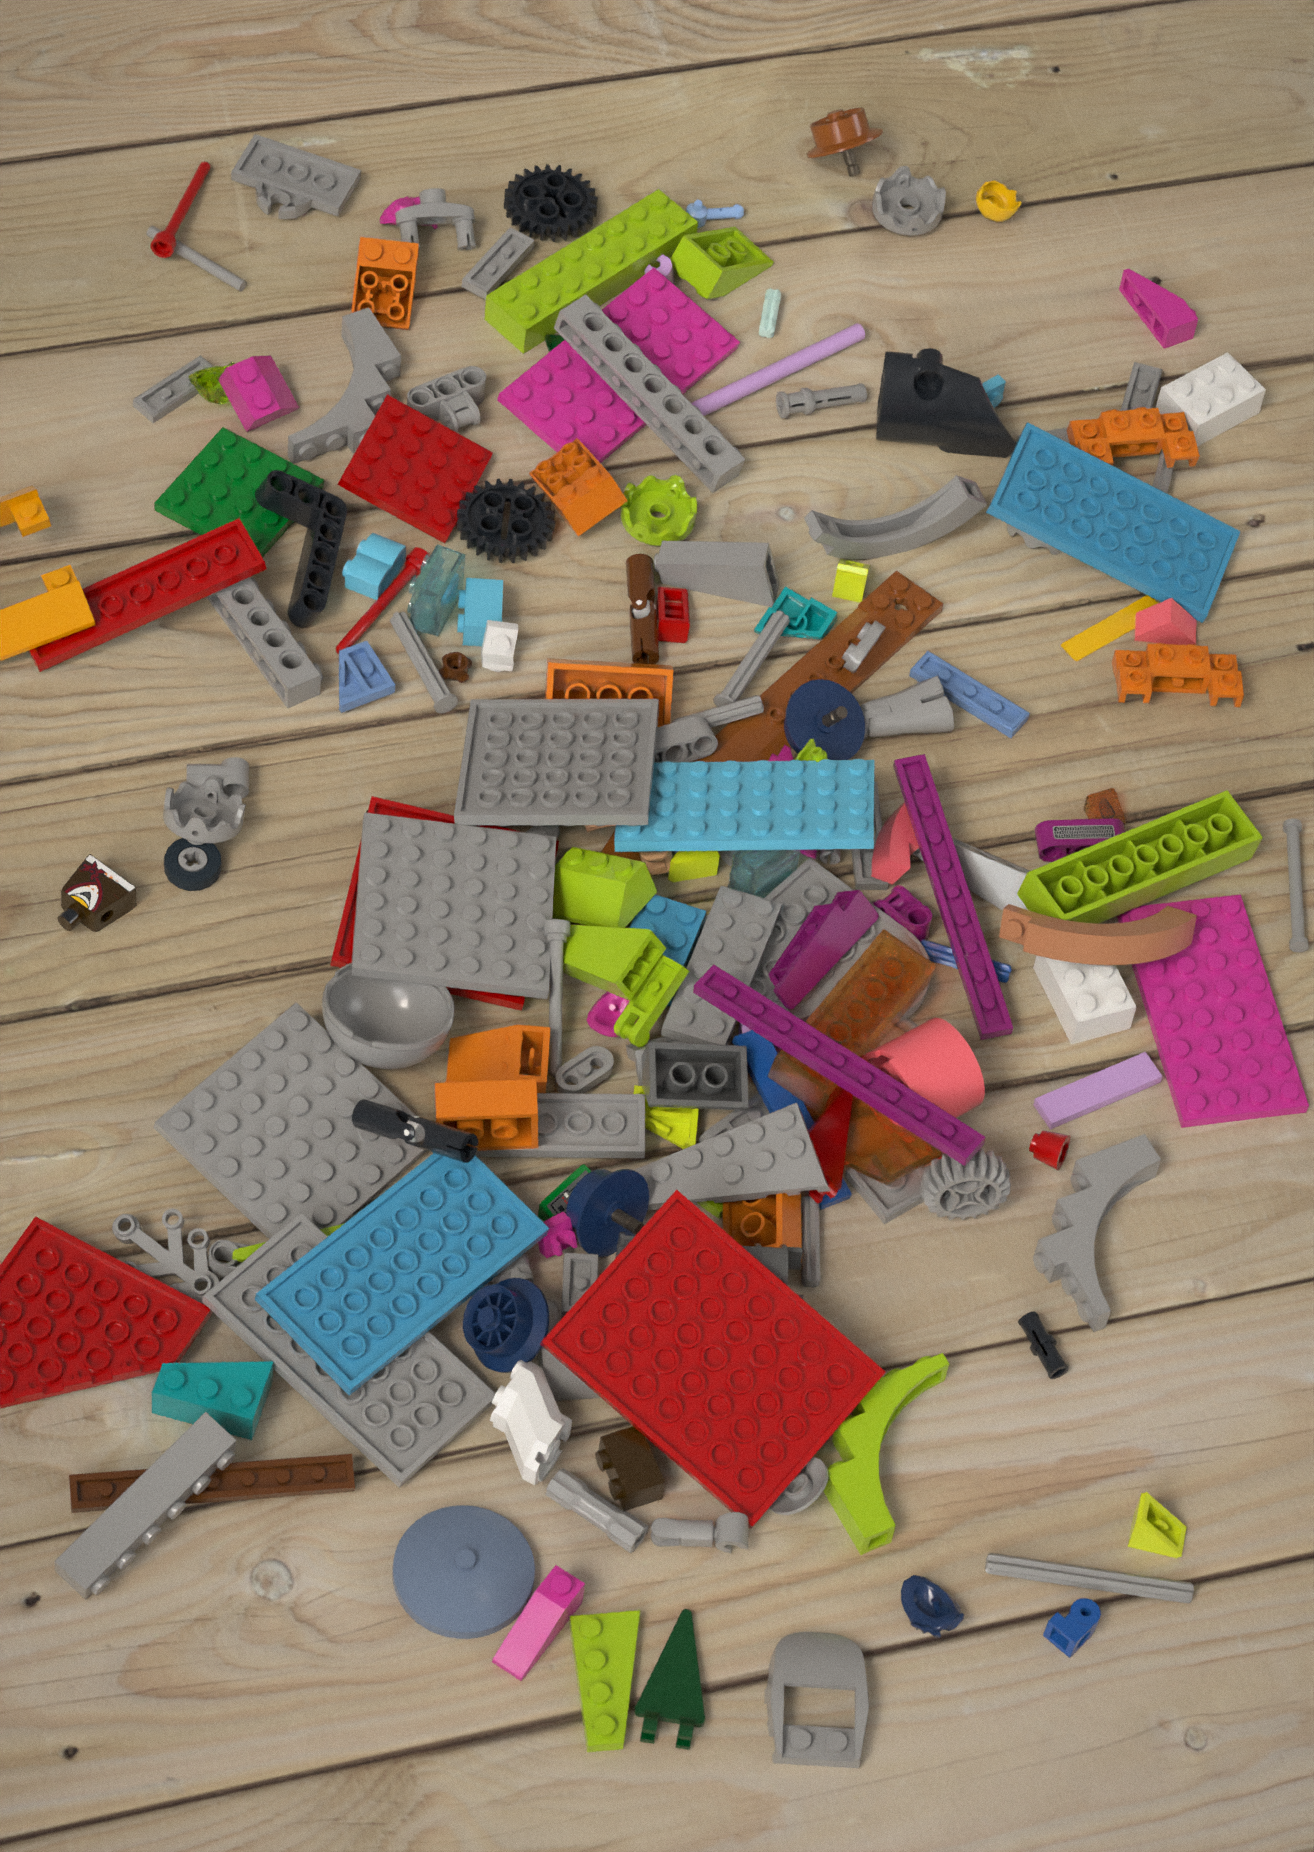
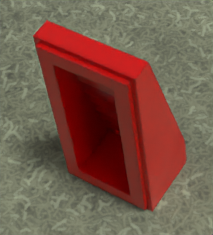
M657 587L658 641L686 643L690 627L688 589Z

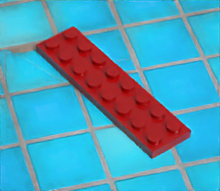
M240 518L83 588L82 590L95 625L31 649L28 652L39 672L260 573L267 569L265 561Z

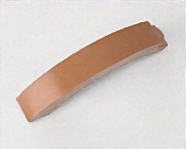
M1008 904L1003 908L999 937L1024 945V952L1054 960L1091 965L1139 964L1169 957L1191 945L1197 915L1166 906L1160 912L1144 919L1124 923L1097 924L1053 918Z

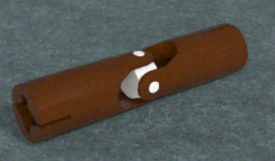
M634 554L626 560L628 597L632 601V605L629 608L632 661L639 664H656L660 656L656 606L654 604L653 560L646 554Z

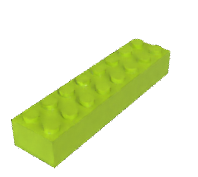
M658 189L486 295L484 320L524 354L545 341V335H555L558 333L554 326L559 312L568 305L587 295L593 303L601 306L628 289L644 276L648 264L654 268H659L661 264L657 261V258L662 254L671 259L683 235L697 233L698 221Z
M1228 790L1027 872L1017 895L1029 911L1062 920L1098 924L1250 860L1263 837Z

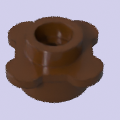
M451 652L442 657L443 667L439 669L444 680L458 681L459 683L468 681L469 675L467 672L472 667L471 659L460 652Z

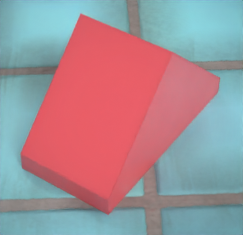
M1170 598L1136 613L1134 640L1151 643L1196 645L1197 620L1174 599Z

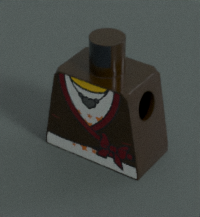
M89 854L61 890V907L64 911L57 917L58 922L67 931H72L78 924L82 923L91 931L98 932L137 906L136 887Z

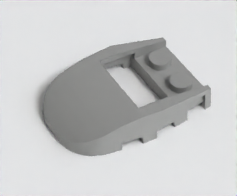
M797 1632L785 1636L779 1641L771 1656L764 1704H767L769 1737H774L775 1751L772 1755L773 1763L859 1768L869 1710L865 1663L861 1649L852 1640L831 1633ZM784 1686L855 1690L854 1729L783 1724Z

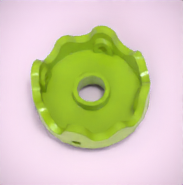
M649 475L636 487L630 482L626 485L623 494L627 502L621 506L620 516L625 530L633 538L648 545L661 546L662 541H682L691 533L696 521L697 500L695 496L690 497L685 490L684 481L680 476L672 475L667 480H660ZM660 512L661 514L666 516L662 518L654 517L651 513Z

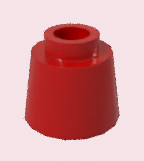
M1043 1130L1040 1134H1034L1029 1146V1152L1034 1153V1159L1058 1171L1067 1156L1071 1137L1070 1135Z

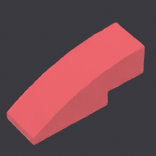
M905 802L885 821L874 845L871 877L892 885L911 868L910 855L919 848Z

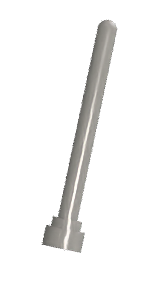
M559 919L544 921V936H547V942H550L551 956L549 1027L551 1029L548 1072L552 1077H555L556 1071L562 1065L563 943H566L567 937L570 936V922Z

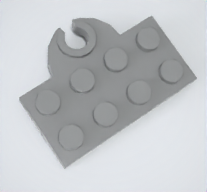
M254 134L231 171V180L256 188L255 197L257 205L265 214L269 215L271 213V205L275 203L283 204L279 208L278 219L297 218L305 214L311 207L339 216L361 179V170L257 134Z

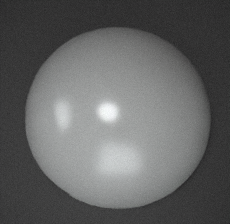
M350 963L335 972V976L326 983L322 997V1013L331 1038L349 1057L374 1068L401 1069L422 1062L440 1048L449 1035L454 1021V1003L446 987L352 976Z

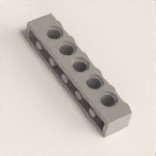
M246 578L207 596L209 602L287 709L320 695V685L323 679L321 669L307 657L303 644L300 641L296 642L293 638L287 622L279 619L272 602L263 597L254 578Z

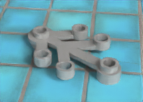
M168 1209L162 1216V1222L168 1233L169 1251L142 1231V1227L135 1216L122 1214L114 1220L112 1230L121 1243H135L158 1261L136 1265L132 1261H124V1263L152 1278L169 1275L178 1276L184 1282L168 1286L204 1304L202 1302L203 1295L219 1283L217 1276L210 1272L208 1268L207 1248L210 1244V1238L205 1230L196 1228L188 1234V1243L194 1250L193 1271L184 1264L181 1229L184 1225V1217L179 1210ZM171 1216H178L179 1220L176 1224H168V1219ZM124 1222L131 1223V1227L127 1231L120 1230V1226ZM196 1236H204V1241L201 1244H193ZM199 1282H208L205 1290L199 1291L196 1289Z

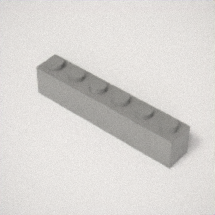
M205 1412L54 1561L55 1572L85 1600L92 1593L95 1595L100 1594L110 1583L111 1579L109 1576L118 1567L121 1570L125 1569L135 1558L136 1554L134 1551L143 1542L146 1545L150 1544L161 1532L159 1526L168 1517L171 1520L175 1519L186 1507L184 1501L193 1492L199 1495L211 1482L209 1477L218 1468L224 1470L236 1457L234 1453L236 1450V1439Z

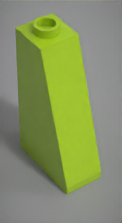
M570 925V936L567 937V942L563 943V973L631 1001L666 950V947L648 929Z

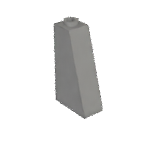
M662 541L660 551L654 557V569L656 572H659L661 582L664 585L772 607L776 601L780 583L769 543Z

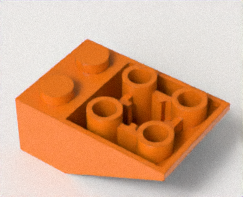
M360 237L351 313L369 307L382 327L409 330L419 259V243Z
M578 438L565 444L559 452L548 460L540 462L529 473L578 537L627 502V499L610 473Z
M517 1024L450 1038L446 1081L470 1082L481 1079L496 1081L522 1077L536 1079L537 1093H546L551 1027Z

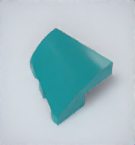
M785 586L773 606L768 607L755 627L754 632L760 634L773 613L782 611L785 615L789 616V623L781 636L821 640L837 622L838 612L812 597L808 600Z

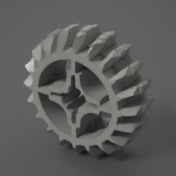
M981 1148L966 1166L943 1153L941 1159H933L932 1165L924 1167V1174L921 1175L920 1190L922 1199L930 1212H936L938 1217L947 1215L949 1220L960 1217L963 1221L966 1217L972 1216L976 1219V1215H988L990 1209H999V1203L1006 1202V1196L1010 1194L1011 1178L1006 1163L1003 1162L1001 1156H995L993 1151L984 1153Z

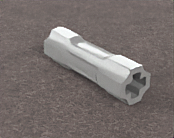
M564 1468L558 1471L546 1488V1496L565 1509L576 1512L605 1532L609 1539L630 1553L636 1550L648 1533V1525L629 1512L621 1511L589 1489L585 1482Z

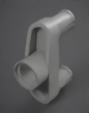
M433 188L423 190L419 193V205L406 207L395 213L396 225L400 227L402 242L419 243L417 225L453 224L456 227L457 249L464 250L465 247L466 250H472L476 248L473 223H475L474 209L466 205L447 203L444 189Z

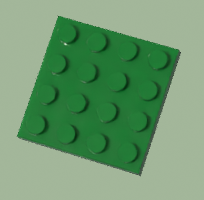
M222 427L155 501L154 511L199 535H203L240 518L263 558L294 521L259 505L255 498V491L273 470L283 471L320 489L324 488V479Z

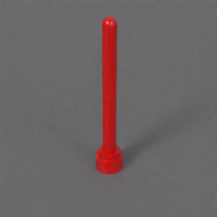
M203 161L200 163L166 229L157 233L153 238L150 247L155 255L161 258H168L174 252L177 245L175 235L211 167L208 162Z
M419 547L413 548L406 556L405 568L337 644V654H339L340 650L351 647L358 641L414 575L424 574L430 568L433 560L428 552Z

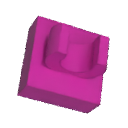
M561 1212L543 1222L549 1228L548 1234L538 1242L539 1251L544 1257L561 1256L564 1249L570 1246L574 1249L577 1247L576 1235L572 1229L571 1219L567 1214Z

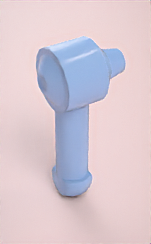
M695 200L694 203L689 204L686 208V212L698 221V228L703 227L706 220L729 218L738 220L744 215L743 207L735 204L733 207L707 209L701 200Z

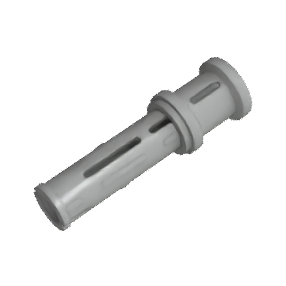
M862 383L817 391L802 388L800 392L788 394L781 391L776 395V408L781 418H787L789 414L801 412L808 415L818 408L865 402L867 391Z

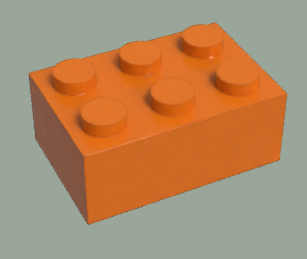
M518 1077L512 1080L494 1081L492 1079H481L470 1082L448 1080L444 1083H435L436 1122L475 1134L478 1138V1146H475L478 1147L477 1151L538 1148L536 1079Z

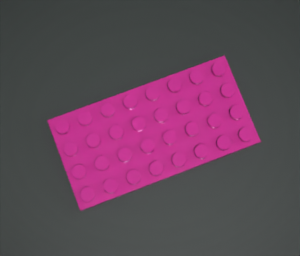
M654 267L602 309V312L620 327L622 333L641 349L642 353L652 364L659 367L662 374L673 385H676L682 394L732 354L740 344L733 335ZM566 340L561 342L502 390L497 398L503 406L554 451L559 452L565 444L578 438L600 463L647 425Z
M1241 894L1143 905L1117 915L1119 923L1131 922L1150 917L1160 912L1166 906L1197 915L1191 945L1163 959L1132 964L1181 1128L1306 1113L1309 1104Z

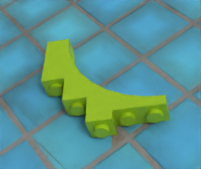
M943 1353L933 1357L924 1356L912 1366L902 1370L901 1368H896L889 1371L878 1380L852 1411L853 1415H848L833 1433L832 1443L843 1461L835 1462L827 1468L828 1481L823 1492L860 1555L892 1542L896 1525L885 1504L879 1480L880 1447L889 1427L901 1411L921 1393L945 1381L949 1362Z

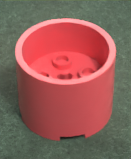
M932 1018L866 1053L863 1057L865 1061L955 1118L980 1106L984 1100V1079L972 1049L958 1030L941 1018ZM876 1110L879 1117L892 1132L899 1130L906 1136L908 1142H913L920 1138Z

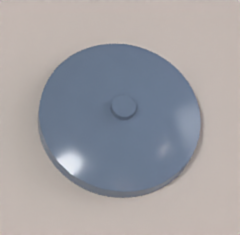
M458 1505L432 1511L418 1519L407 1529L400 1539L394 1554L392 1578L395 1593L400 1604L414 1621L427 1630L445 1637L472 1639L488 1636L502 1630L522 1613L533 1590L535 1563L531 1548L524 1535L509 1520L485 1508Z

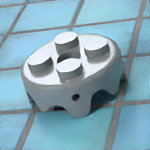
M901 166L891 177L879 180L873 195L872 211L877 221L894 233L908 236L924 234L934 229L941 221L946 190L944 187L938 189L930 176L927 175L922 179L914 178L909 167ZM908 205H910V206H912V207H914V208H913V209H906V208H903L902 206H908Z
M211 776L200 786H192L189 782L184 781L175 793L173 788L167 787L163 819L169 830L188 840L191 844L219 843L232 839L241 831L246 804H242L241 796L238 793L233 794L231 797L226 796L220 779Z

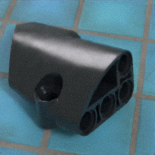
M933 348L920 350L916 358H913V353L885 352L878 397L876 440L937 445L942 451L954 454L1007 458L1013 453L1017 442L1011 437L997 415L980 378L943 365L942 353Z

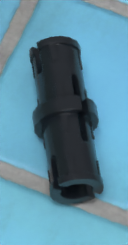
M1033 1311L1023 1315L1018 1320V1324L1022 1327L1031 1343V1352L1034 1356L1039 1357L1050 1379L1063 1376L1069 1368L1055 1347L1057 1342L1054 1336L1048 1334L1038 1313Z

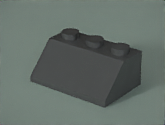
M648 1042L641 1056L642 1088L649 1107L723 1110L749 1109L746 1046Z

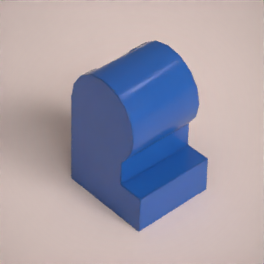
M1081 1598L1074 1601L1065 1618L1057 1612L1048 1621L1043 1636L1066 1656L1071 1658L1095 1632L1101 1616L1099 1606L1091 1599Z

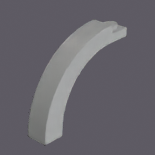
M956 475L943 488L927 499L888 516L868 520H844L811 510L804 519L810 529L809 534L811 538L817 543H822L827 555L844 559H873L906 552L928 544L964 524L982 510L987 503L976 482Z

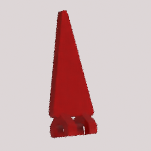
M845 1089L840 1091L808 1130L830 1189L828 1192L809 1191V1196L817 1204L822 1202L825 1194L830 1199L834 1198L842 1186L853 1094Z

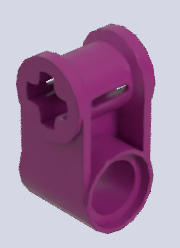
M896 885L892 888L891 894L883 900L878 899L873 902V905L910 931L920 942L923 939L928 940L932 920L931 910L911 895L905 887Z

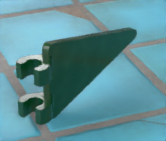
M689 1609L682 1610L635 1706V1715L644 1718L640 1742L654 1744L659 1720L679 1724L675 1748L690 1750L694 1727H703L705 1724L692 1612Z

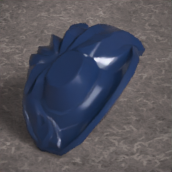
M916 1575L904 1581L901 1588V1602L910 1620V1625L915 1627L916 1630H921L923 1634L929 1632L934 1637L940 1638L942 1636L940 1631L954 1630L963 1621L965 1615L961 1613V1607L941 1587L925 1577Z

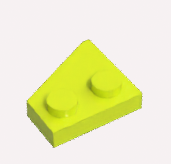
M634 1085L633 1094H644L642 1086ZM645 1096L646 1129L682 1149L696 1144L699 1109L649 1107Z

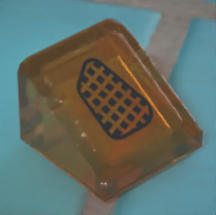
M1114 788L1093 793L1086 797L1083 810L1088 819H1119L1125 825V818Z

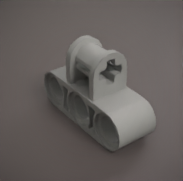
M468 366L415 386L408 392L407 405L435 421L440 420L444 426L455 432H458V428L469 424L477 425L481 421L477 405L482 403L485 397L486 373L477 366Z

